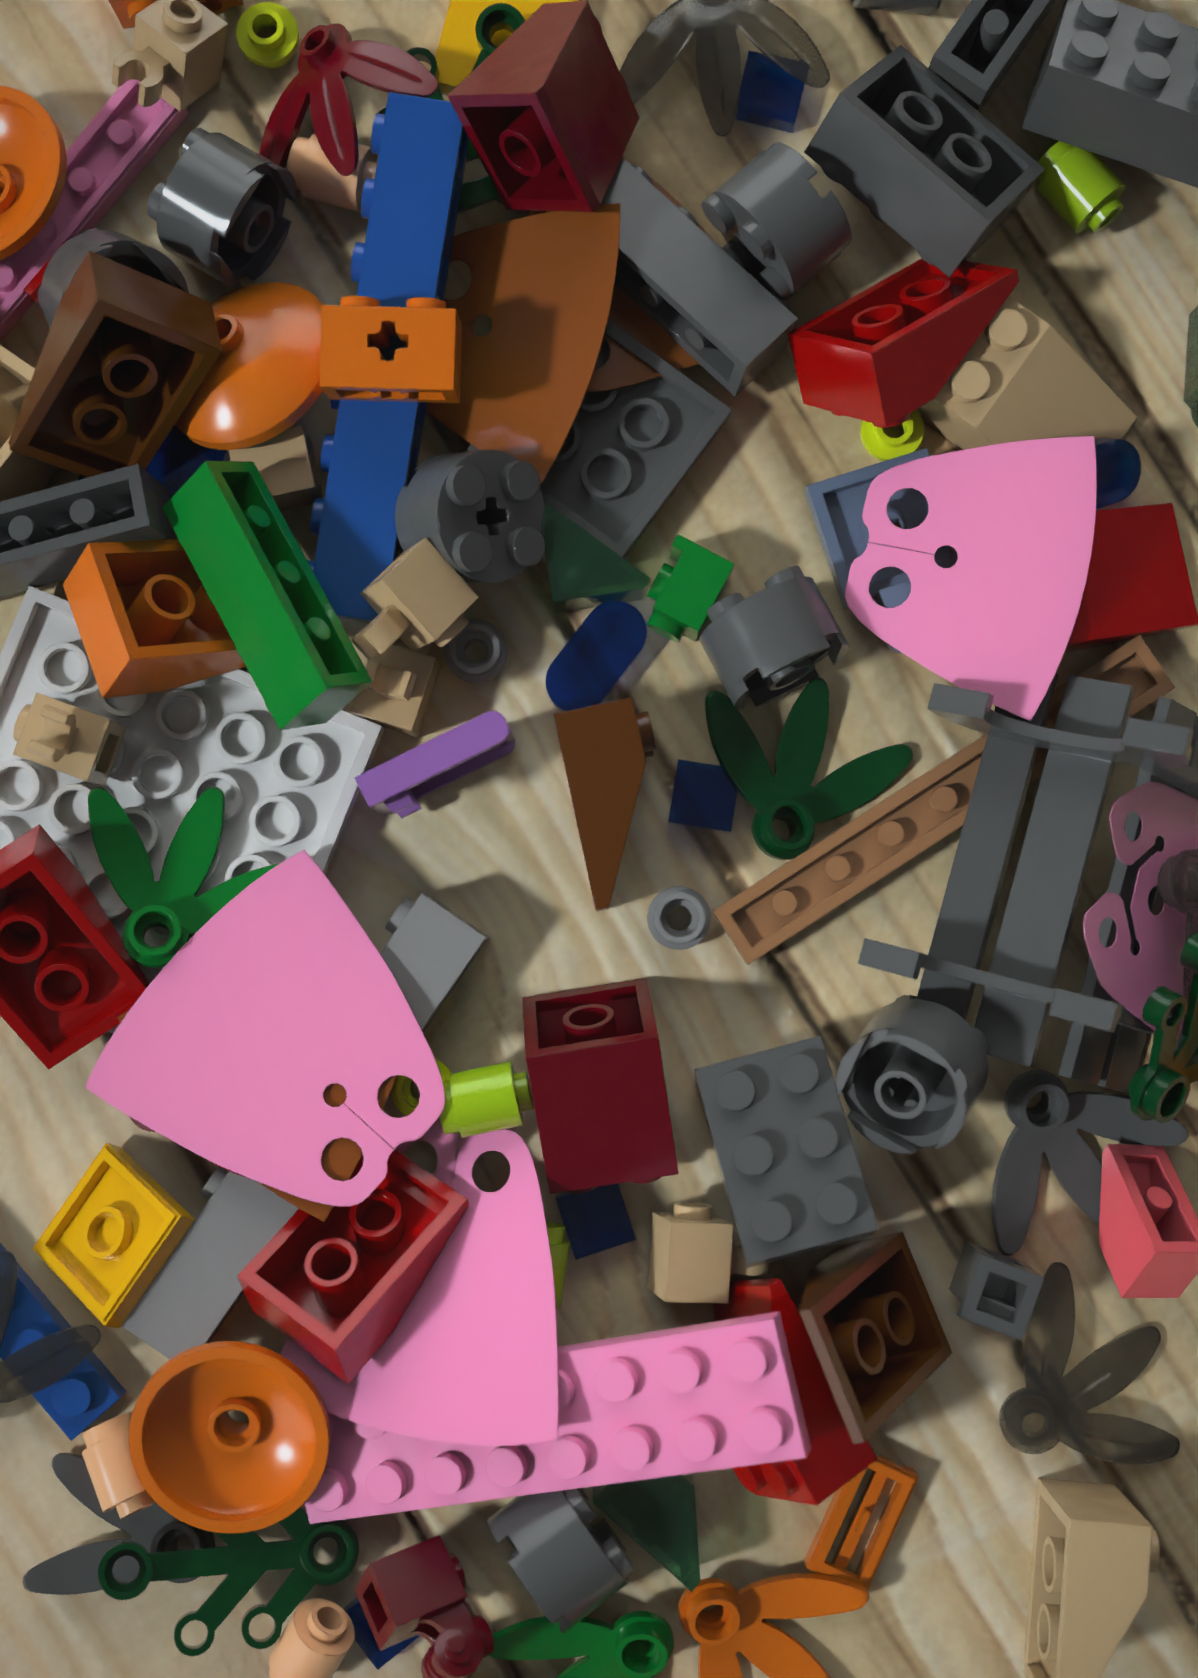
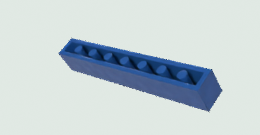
M389 92L385 114L376 113L371 135L372 154L379 156L375 179L366 178L363 185L361 216L368 219L365 243L356 242L353 249L351 280L358 283L356 296L376 298L380 300V307H406L408 299L418 297L435 298L444 301L470 140L451 102ZM399 336L390 337L389 347L379 350L386 361L394 360L396 349L405 347ZM330 400L331 408L337 409L338 415L335 434H326L322 444L320 468L321 472L328 473L325 497H316L313 504L310 531L311 535L318 536L315 561H307L339 619L369 623L379 615L360 593L403 553L396 532L395 507L402 486H408L416 473L414 469L418 464L427 402Z

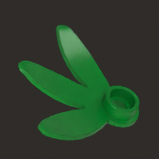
M213 786L205 790L185 815L170 844L158 882L154 879L151 863L143 841L118 801L109 791L102 787L94 788L88 794L89 824L99 861L114 890L132 912L123 927V943L130 957L143 966L151 968L165 967L174 955L189 941V936L194 935L247 886L279 865L274 864L238 875L215 886L199 897H195L215 860L223 831L225 797L223 791L218 787ZM155 926L164 927L169 931L168 940L159 947L149 946L144 941L146 932Z
M649 1611L627 1613L621 1616L613 1625L602 1620L585 1617L565 1634L560 1631L558 1621L553 1624L547 1616H542L515 1623L492 1634L494 1651L489 1656L505 1660H548L585 1656L570 1665L555 1678H654L655 1675L664 1669L672 1655L674 1634L671 1626L664 1618Z

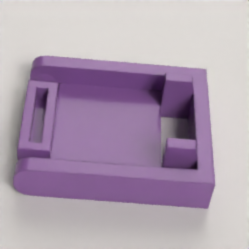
M488 711L354 778L369 808L384 816L392 812L404 818L422 809L418 799L510 754L515 747V739L503 715L497 711Z

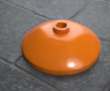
M1 85L0 261L28 244L47 223L59 202L67 170L65 143L62 133L52 116L30 95Z
M264 282L242 286L211 301L222 352L178 418L175 426L188 439L198 445L216 450H236L263 443L294 425L308 412L323 392L320 388L321 305H323L321 301L308 290L284 282Z
M221 1341L202 1344L183 1351L168 1360L151 1376L134 1406L129 1425L128 1442L132 1464L139 1481L149 1496L162 1509L190 1526L216 1533L232 1534L257 1531L276 1524L290 1516L306 1502L316 1489L323 1475L330 1449L331 1434L330 1422L323 1399L309 1377L298 1366L279 1353L256 1344ZM231 1410L241 1411L247 1415L249 1420L244 1422L235 1421L229 1416L228 1412Z

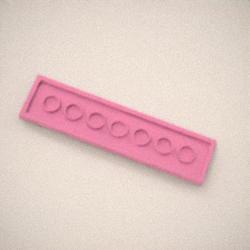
M780 1311L558 1346V1439L553 1441L510 1446L447 1443L390 1433L327 1413L330 1422V1449L323 1475L316 1489L305 1502L309 1523H323L806 1458L811 1450V1444Z

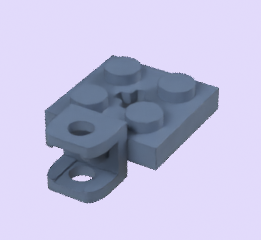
M927 448L806 486L804 494L843 609H848L845 589L851 564L857 557L863 554L867 544L871 543L868 542L869 532L862 518L866 495L871 482L879 474L892 467L930 456ZM905 488L895 492L890 497L887 504V515L892 523L898 521L902 529H912L919 526L926 519L929 504L926 497L920 491ZM949 545L941 546L936 550L935 554H932L936 564L942 568L952 567L958 559L956 550ZM885 567L878 570L872 576L869 583V592L872 599L878 605L885 608H894L907 600L911 592V582L903 570L896 567ZM886 643L887 646H888L893 652L898 653V654L902 653V652H900L899 650H897L896 648H894V647H892L891 645H889L888 643Z

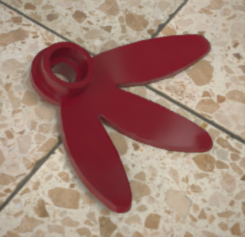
M335 23L327 26H316L301 41L297 62L300 72L288 84L275 105L264 131L259 154L284 168L292 144L298 135L310 104L313 128L324 154L340 175L349 176L354 173L358 166L359 150L354 109L345 78L348 76L361 84L384 92L428 98L434 94L438 86L437 79L416 58L395 46L369 40L352 41L350 32L342 24Z

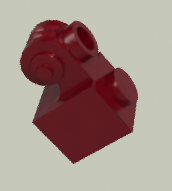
M440 1535L369 1563L354 1588L380 1651L415 1635L425 1638L430 1643L431 1647L422 1659L421 1672L423 1678H470L477 1670L482 1659L492 1655L494 1651L493 1636L487 1622L481 1615L471 1617L464 1601L467 1598L465 1592L466 1579L461 1563L454 1554H448Z

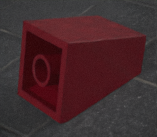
M588 0L543 4L448 95L505 208L510 210L594 212L605 196L640 118L628 92L626 81L618 70L602 34L601 25L594 15Z
M647 978L522 997L525 1058L550 1194L562 1192L581 1194L590 1192L600 1186L625 1182L645 1184L654 1182L664 1176L679 1174L659 1036Z

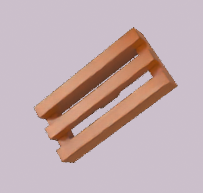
M882 1454L880 1456L876 1455L878 1459L867 1467L873 1470L834 1558L832 1562L826 1560L867 1468L834 1493L804 1559L807 1569L818 1574L846 1579L864 1586L867 1590L869 1589L919 1478L915 1470L905 1465L901 1467L895 1464L892 1459ZM887 1478L896 1481L854 1574L846 1570L884 1484Z

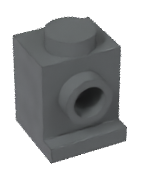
M966 1241L949 1290L961 1301L957 1313L959 1318L1022 1341L1044 1277L1025 1262Z

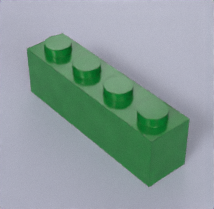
M205 461L162 508L278 728L286 730L327 723L373 681L254 462Z

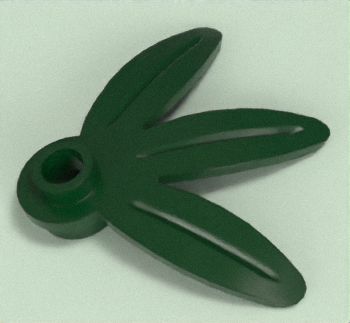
M816 677L809 681L789 712L780 735L773 776L756 736L740 711L735 709L730 698L719 690L710 691L705 698L707 728L716 757L736 790L757 810L752 820V834L757 846L766 855L777 860H790L806 851L814 837V824L838 818L869 802L886 789L913 759V751L907 744L884 747L849 761L812 787L811 783L824 748L829 718L828 685L824 679ZM775 819L782 820L787 824L789 828L787 840H782L775 834L772 827Z

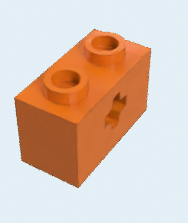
M345 296L340 299V305H321L320 388L330 400L460 403L462 323L457 310L446 308V302L443 300L426 297L408 299L406 307H380V300L367 296ZM399 336L405 348L396 349L394 360L386 361L379 349L389 347L390 337Z

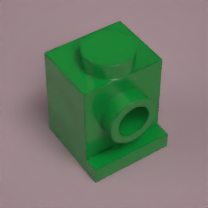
M677 534L669 557L676 561L677 564L675 567H672L664 562L655 577L647 597L655 600L656 603L646 625L659 635L675 642H680L683 635L696 641L709 617L707 610L717 602L732 573L734 563Z

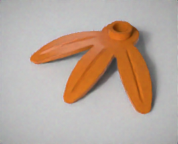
M818 1573L778 1575L750 1583L738 1590L726 1580L705 1578L693 1583L684 1591L679 1601L678 1615L683 1629L700 1643L698 1649V1678H743L736 1655L737 1652H741L753 1665L770 1678H831L818 1659L802 1643L782 1628L764 1619L810 1618L855 1611L862 1608L869 1601L870 1595L868 1590L860 1584ZM717 1605L710 1611H702L708 1606Z

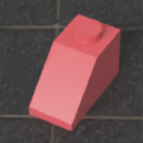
M1107 1144L1102 1152L1098 1243L1121 1298H1179L1198 1274V1217L1164 1146Z

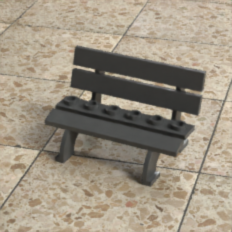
M1055 673L1031 721L995 706L994 711L991 710L994 699L991 693L934 683L927 709L948 721L988 734L929 954L926 955L865 938L858 964L916 980L918 979L920 969H923L924 972L917 997L941 1004L953 1010L965 1020L975 985L985 986L974 1027L983 1032L988 1041L989 1049L987 1055L1034 1068L1048 1013L1050 1016L1072 1021L1058 1075L1128 1094L1130 1081L1139 1067L1147 1033L1154 1035L1155 1030L1112 999L1103 989L1097 978L1091 957H1089L1080 994L1059 988L1055 989L1115 762L1134 765L1140 768L1135 788L1149 781L1157 782L1198 799L1197 713L1173 699L1159 697L1153 721L1129 718L1128 713L1135 691L1132 685L1068 675L1054 729L1046 728L1045 724L1059 676L1057 673ZM1039 747L1049 749L989 972L981 971L982 958ZM1133 811L1127 816L1125 832L1131 841H1135L1141 834L1142 822L1138 813ZM1157 836L1155 844L1132 865H1125L1116 856L1107 893L1114 892L1123 900L1132 940L1130 951L1133 955L1139 953L1140 944L1136 940L1130 910L1139 868L1157 851H1163L1164 840L1161 836ZM1155 886L1149 893L1148 906L1153 915H1158L1163 910L1165 899L1162 889ZM1108 917L1100 925L1099 937L1104 947H1110L1116 939L1117 930L1115 922Z

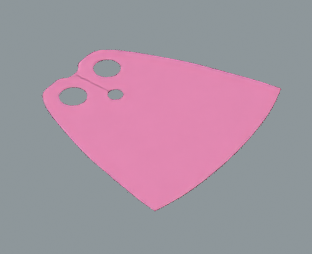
M305 850L283 861L247 886L203 925L174 955L119 1024L102 1051L85 1085V1088L108 1104L221 1167L294 1196L332 1206H353L364 1201L386 1177L388 1171L387 1161L393 1150L405 1141H415L421 1138L439 1118L445 1104L444 1086L436 1060L397 981L353 913ZM396 1075L407 1076L412 1079L418 1086L420 1093L419 1104L415 1111L402 1118L390 1117L384 1113L379 1106L377 1098L378 1090L382 1083L389 1077ZM338 1083L346 1090L347 1098L339 1107H331L324 1100L323 1092L330 1084ZM338 1138H349L356 1142L362 1149L364 1157L363 1166L359 1173L346 1181H338L329 1177L323 1170L321 1163L322 1152L326 1145Z
M435 1121L421 1138L415 1141H405L399 1144L395 1150L403 1155L405 1150L415 1142L425 1141L430 1143L438 1155V1165L433 1176L466 1197L469 1206L395 1330L349 1384L289 1338L285 1342L281 1355L293 1362L309 1377L322 1397L327 1413L360 1425L403 1436L467 1445L510 1446L557 1440L559 1390L554 1275L540 1184L529 1148L520 1135L507 1129L462 1138L461 1135L454 1133L445 1135L441 1122ZM487 1151L502 1153L510 1165V1175L507 1183L496 1192L480 1190L473 1180L475 1161Z

